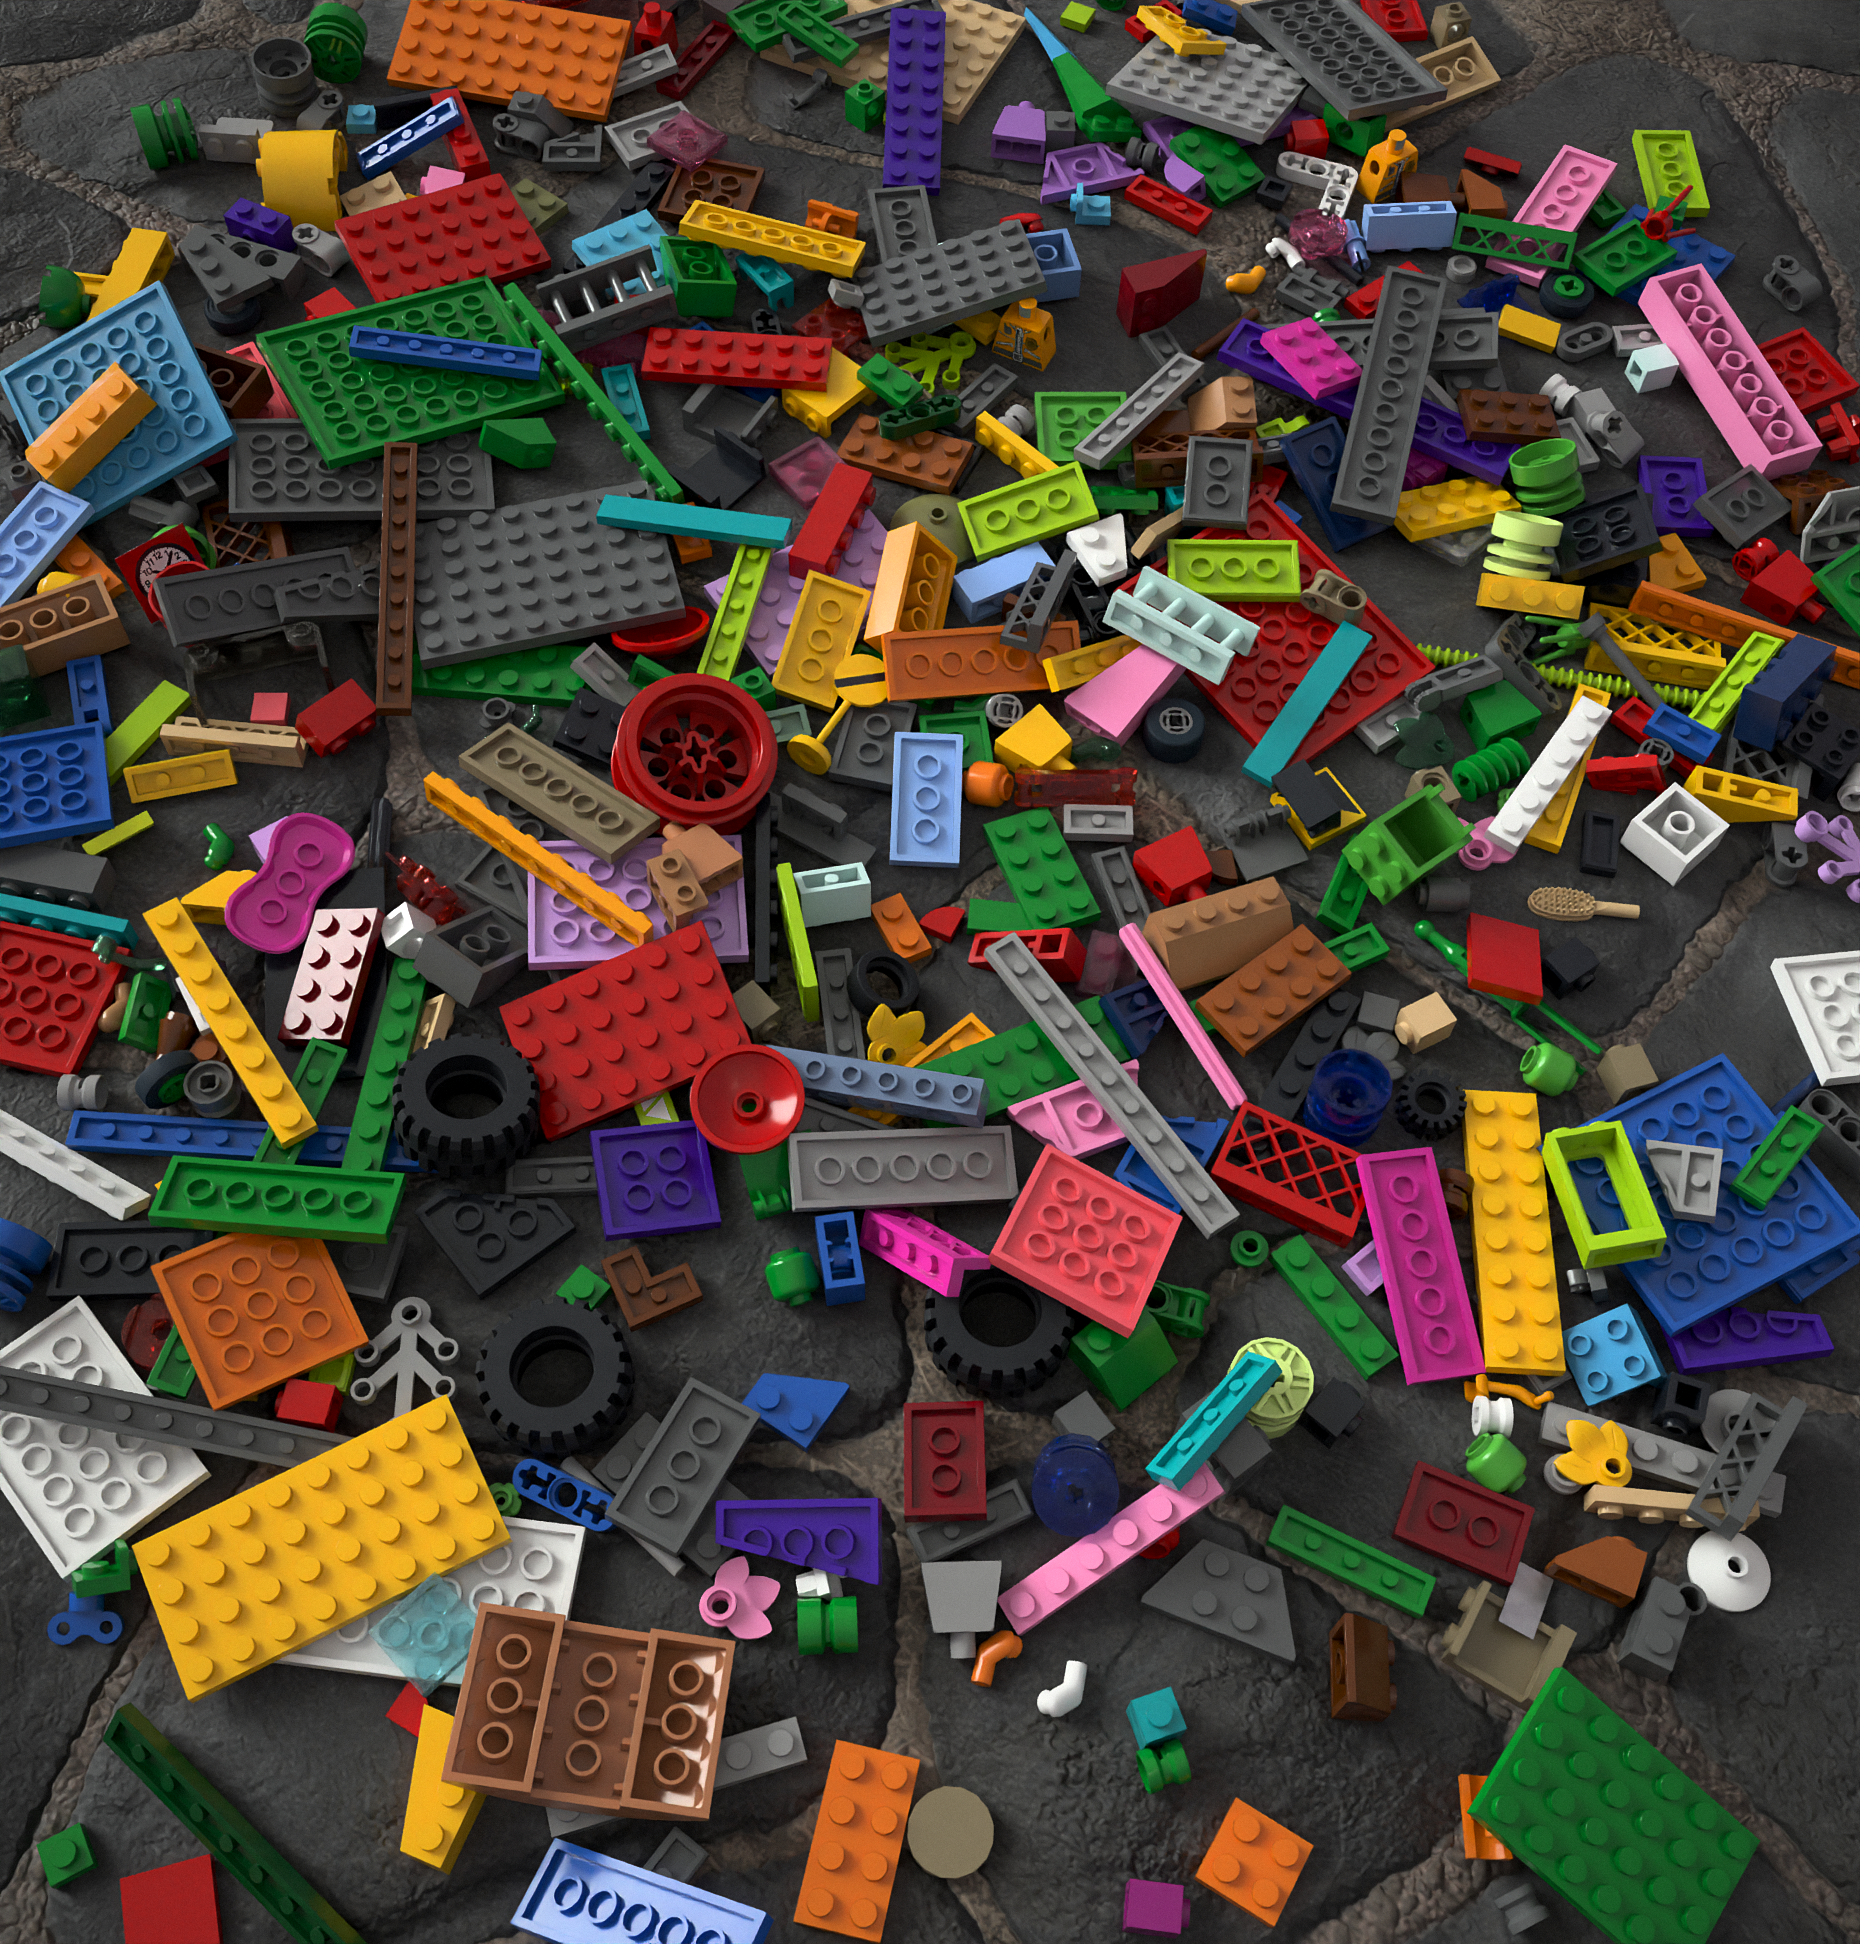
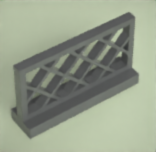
M1819 694L1815 701L1809 700L1808 706L1811 702H1814L1823 707L1824 695ZM1737 711L1731 719L1722 771L1732 773L1733 767L1740 764L1750 778L1764 781L1763 779L1772 776L1779 785L1797 788L1799 809L1808 800L1813 768L1779 748L1781 740L1772 751H1778L1784 760L1783 765L1777 767L1768 754L1770 751L1752 744L1749 745L1754 752L1745 755L1737 744L1739 739L1733 737ZM1759 757L1768 771L1759 774L1750 760Z

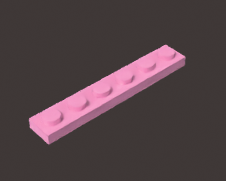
M1204 1462L1192 1479L1180 1491L1159 1484L1000 1595L997 1602L1016 1633L1022 1636L1226 1494V1492Z

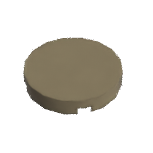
M943 1786L928 1792L915 1804L908 1820L907 1842L913 1859L924 1872L940 1879L959 1880L974 1874L986 1862L993 1845L994 1824L987 1806L976 1794L962 1787Z

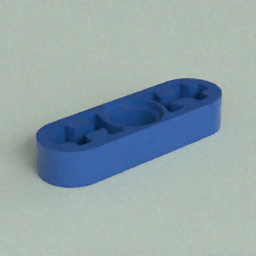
M526 1459L516 1466L512 1480L515 1489L521 1495L593 1531L607 1532L618 1527L606 1519H601L598 1522L600 1515L591 1509H583L587 1502H590L594 1505L602 1506L608 1503L606 1506L607 1510L615 1498L613 1494L544 1460ZM537 1470L536 1475L539 1478L551 1481L552 1483L549 1488L533 1484L530 1486L531 1481L526 1478L527 1472ZM566 1483H572L578 1493L575 1503L570 1507L563 1506L559 1501V1491Z

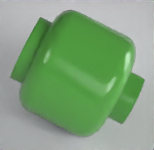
M1550 1043L1530 1047L1520 1063V1071L1523 1072L1524 1082L1550 1097L1557 1096L1564 1090L1570 1091L1576 1084L1579 1075L1575 1071V1057Z
M1484 1433L1466 1450L1465 1456L1468 1458L1466 1469L1482 1487L1497 1493L1507 1491L1511 1494L1518 1490L1525 1482L1526 1476L1523 1472L1527 1465V1459L1505 1435Z

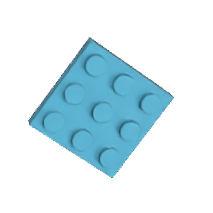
M647 209L572 240L573 251L586 267L650 244L657 271L651 274L658 288L666 286L659 239L660 236L668 235ZM640 277L623 283L628 295L644 294L647 292ZM612 288L605 289L614 300L615 294Z

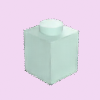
M1666 343L1634 350L1624 373L1639 394L1670 386L1679 363L1676 356L1672 354Z

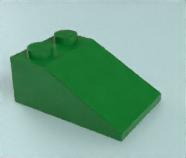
M660 236L659 243L665 284H669L674 293L679 316L686 318L708 316L715 319L732 317L737 283L722 248L718 247L715 243L707 241L696 242L688 237Z

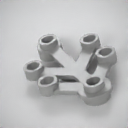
M408 1297L399 1301L391 1313L392 1323L373 1340H369L367 1346L354 1350V1356L361 1366L372 1367L379 1362L381 1353L401 1337L400 1350L372 1376L356 1380L350 1389L354 1401L359 1405L366 1406L374 1402L377 1393L398 1375L394 1417L389 1421L412 1411L415 1373L431 1388L435 1399L443 1396L438 1394V1389L445 1384L451 1386V1390L447 1394L450 1402L456 1398L458 1393L454 1380L451 1377L442 1376L417 1351L419 1335L434 1349L438 1361L443 1365L454 1364L458 1361L461 1354L457 1342L452 1338H445L430 1323L432 1318L431 1309L423 1299ZM411 1310L417 1311L414 1319H404L407 1312ZM450 1346L454 1348V1352L450 1356H441V1351L445 1347ZM374 1349V1353L370 1358H361L364 1350ZM365 1386L371 1388L367 1396H357L360 1388Z

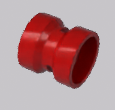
M1759 538L1751 543L1748 548H1744L1734 554L1732 565L1738 576L1744 580H1752L1774 562L1780 554L1778 548L1771 540Z

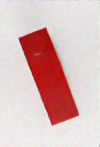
M1071 928L975 934L967 962L971 967L995 971L984 957L985 948L1015 932L1054 982H1080L1087 950Z

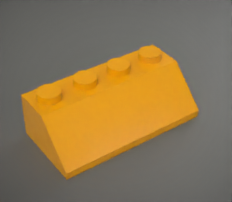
M115 361L25 450L26 459L48 482L58 489L69 493L157 403Z
M917 521L887 533L863 639L881 655H883L881 635L883 633L941 630L944 627L958 556Z

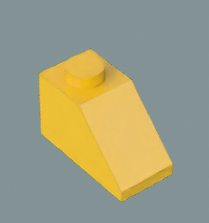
M242 870L241 872L225 871L182 897L181 905L192 922L226 925L224 911L229 897L238 887L257 873L251 870Z

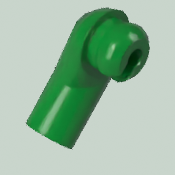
M211 823L203 830V835L211 843L208 855L204 858V863L209 869L219 871L223 864H227L230 861L235 846L233 841L217 823Z

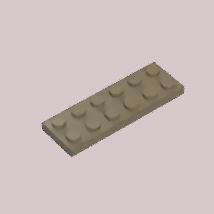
M509 722L458 756L459 766L610 864H613L660 828L659 816Z

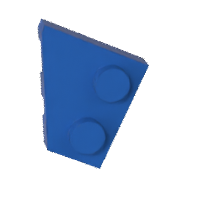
M763 1373L741 1404L760 1413V1422L807 1453L850 1392V1386L844 1382Z

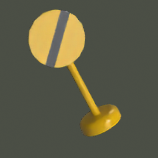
M855 654L846 657L838 664L834 672V687L838 695L844 699L843 703L816 739L800 734L794 736L787 745L790 757L804 770L821 775L825 774L832 763L831 755L823 743L851 704L857 707H873L887 699L884 662L879 658L868 654Z

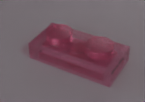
M1097 930L1092 931L1080 982H1077L1075 988V996L1090 999L1099 995L1102 998L1104 995L1113 992L1125 950V944L1120 936Z

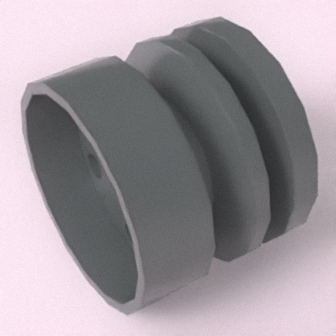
M274 37L264 40L254 48L251 53V65L256 79L259 100L263 108L271 114L280 117L299 116L319 96L312 55L308 47L301 41L290 37Z

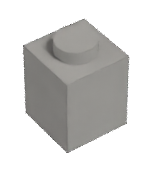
M1602 388L1574 394L1566 414V418L1573 417L1588 441L1593 440L1586 431V420L1590 413L1596 410L1616 411Z

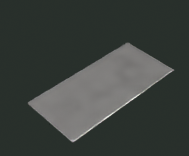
M1519 1562L1514 1582L1509 1589L1498 1621L1533 1640L1554 1580Z

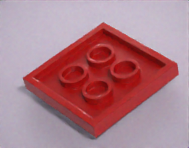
M1804 327L1756 345L1803 416L1855 395L1860 387L1853 377Z

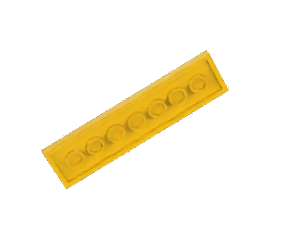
M1465 1090L1466 1097L1464 1101L1467 1102V1108L1464 1111L1461 1122L1466 1173L1471 1175L1475 1181L1473 1192L1468 1196L1476 1294L1478 1295L1481 1352L1486 1372L1563 1376L1566 1372L1544 1163L1543 1157L1536 1149L1542 1145L1536 1094Z

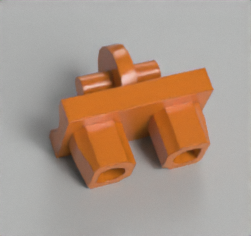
M814 199L808 201V216L805 227L856 240L859 222L858 212L845 210L824 201L820 202Z
M1460 1774L1458 1782L1465 1859L1512 1860V1852L1467 1813L1488 1776Z

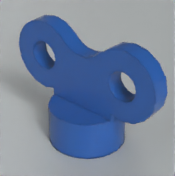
M73 1591L69 1593V1612H61L52 1617L48 1623L47 1632L51 1641L59 1645L70 1644L81 1635H89L99 1643L107 1644L120 1638L124 1632L125 1623L123 1617L118 1612L113 1610L104 1611L105 1594L76 1598ZM104 1621L112 1623L113 1629L110 1633H106L103 1630L102 1625ZM62 1622L69 1624L70 1631L68 1634L60 1632L59 1627Z

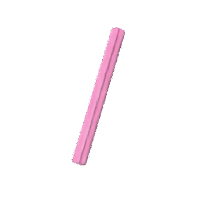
M1135 923L1127 924L1119 930V936L1229 1108L1231 1110L1240 1108L1243 1101L1247 1102V1095Z

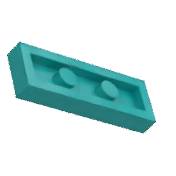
M631 363L602 368L601 374L608 399L642 440L651 439L649 425Z

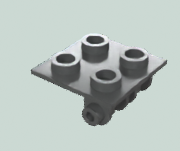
M1276 804L1273 808L1264 811L1258 810L1255 814L1249 813L1246 817L1237 820L1232 819L1228 823L1217 826V830L1228 850L1232 849L1234 861L1246 882L1309 861L1287 822V819L1291 818V810L1288 805Z

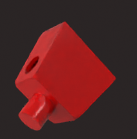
M656 2L646 3L643 7L644 13L634 30V56L668 43L674 56L679 47L674 15L671 12L662 11L660 5Z
M1790 550L1784 552L1755 576L1740 599L1743 604L1782 626H1788L1799 615L1815 625L1828 610L1815 600L1820 590L1810 580L1814 573Z
M1191 825L1134 852L1132 866L1137 878L1165 906L1172 907L1184 900L1189 902L1208 896L1205 890L1210 886L1213 870Z

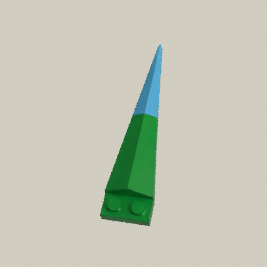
M1026 7L1024 17L1040 39L1056 69L1072 110L1075 112L1079 129L1091 142H1129L1131 137L1140 139L1142 131L1136 126L1134 120L1130 118L1131 112L1117 98L1105 95L1106 87Z

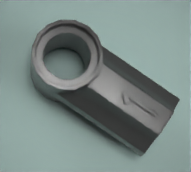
M144 494L141 496L136 495L132 498L128 511L131 521L157 531L164 527L179 525L180 523L194 528L200 520L197 512L182 501H175L171 505Z

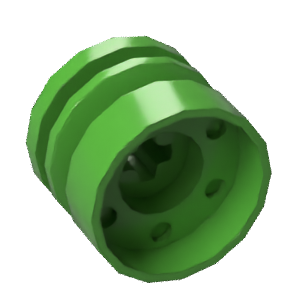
M1555 438L1535 442L1520 448L1508 459L1513 482L1518 485L1515 493L1518 502L1522 506L1521 513L1541 517L1555 515L1574 508L1586 496L1582 484V475L1579 471H1576L1580 464L1577 448L1572 440Z

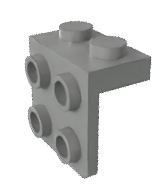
M221 117L217 120L216 125L200 124L198 134L207 160L255 164L256 159L261 158L258 139L263 138L267 131H274L275 126L271 120Z

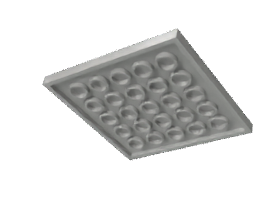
M1203 28L1200 29L1208 33L1206 39L1210 41L1221 40L1227 44L1224 55L1190 54L1189 57H1182L1175 54L1174 49L1169 44L1160 41L1159 36L1156 35L1107 83L1105 95L1260 145L1263 144L1300 101L1310 85L1279 52L1272 53L1262 50V47L1256 44L1246 45L1237 42L1235 38L1230 36H1217L1212 34L1210 30Z

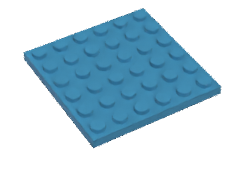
M160 280L0 371V382L29 446L115 361L157 403L69 492V494L89 502L95 510L81 529L129 503L134 496L145 494L239 440L166 286ZM45 479V481H46L47 484H49V485H51V486H54L53 484H51L50 482H48V481Z

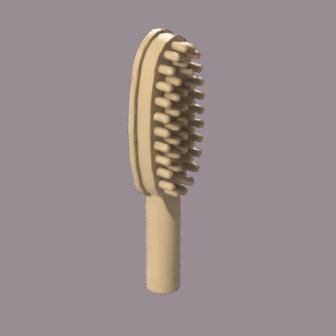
M1565 887L1539 888L1529 896L1527 901L1528 908L1534 914L1558 921H1585L1591 919L1594 914L1638 919L1640 914L1639 905L1595 901L1594 897L1590 896V893L1586 894L1584 891L1579 892L1577 889L1572 890V888L1566 889Z

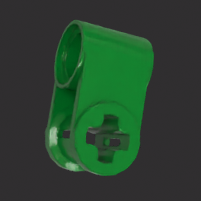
M1155 1280L1148 1298L1157 1300L1161 1308L1153 1309L1146 1304L1144 1307L1157 1320L1160 1328L1186 1338H1201L1204 1336L1205 1328L1202 1325L1205 1308L1210 1305L1211 1297L1197 1289L1183 1288Z

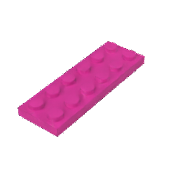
M1432 1147L1360 1155L1355 1160L1407 1386L1473 1377L1486 1373Z

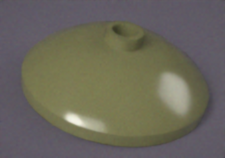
M945 494L922 495L904 503L892 517L890 531L916 521L919 522L958 556L956 568L967 564L975 557L957 503L963 501L962 499Z

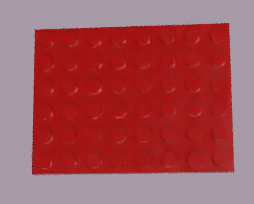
M1263 491L1249 499L1246 530L1207 527L1191 538L1205 540H1298L1301 594L1304 590L1311 587L1314 583L1315 574L1321 569L1332 571L1338 577L1354 584ZM1166 555L1149 567L1168 577ZM1141 572L1116 588L1114 592L1120 589L1133 597V592ZM1368 597L1362 621L1356 627L1372 635V640L1284 769L1302 759L1308 764L1353 732L1359 724L1402 697L1405 693L1404 690L1409 684L1426 677L1428 674L1434 673L1436 666ZM1213 601L1261 628L1247 657L1234 651L1235 655L1227 674L1219 685L1188 668L1183 672L1254 749L1339 628V625L1306 609L1301 601ZM1175 618V620H1177L1178 622H1180V623H1182V624L1188 626L1189 628H1191L1189 625H1187V624H1185V623H1183V622H1181V621H1179L1178 619Z

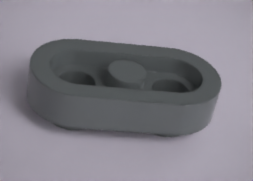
M1590 322L1563 333L1557 343L1556 353L1567 362L1583 360L1605 351L1609 347L1613 332L1604 323Z

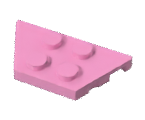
M1137 1059L1121 1064L1138 1086L1139 1062ZM1082 1080L1007 1107L1008 1117L1043 1145L1049 1144L1077 1159L1086 1158L1129 1141Z

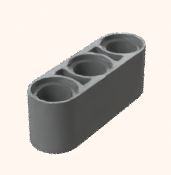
M1816 1089L1806 1097L1798 1109L1825 1125L1822 1133L1814 1143L1860 1185V1117L1831 1091Z

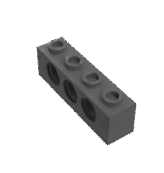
M195 225L182 241L184 242L196 235L207 232L272 279L274 287L260 293L291 303L308 280L302 257L293 253ZM178 247L185 271L194 273Z

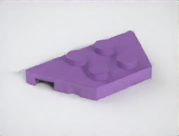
M1102 142L1048 152L1040 203L1044 205L1070 199L1071 194H1076L1077 183H1083V195H1089L1129 186L1140 174L1145 175L1141 168L1134 171L1126 165V158L1112 152Z

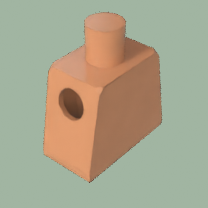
M672 821L663 829L662 833L668 841L662 845V854L680 849L706 897L743 877L742 855L707 824L700 823L686 830L682 824Z

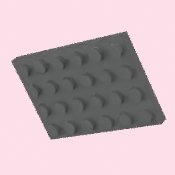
M1020 219L1007 220L998 226L986 230H976L968 236L949 239L940 245L928 249H918L913 254L900 258H891L885 263L873 267H863L855 272L851 278L854 285L860 286L861 292L864 295L860 309L872 348L1048 291L1046 281Z

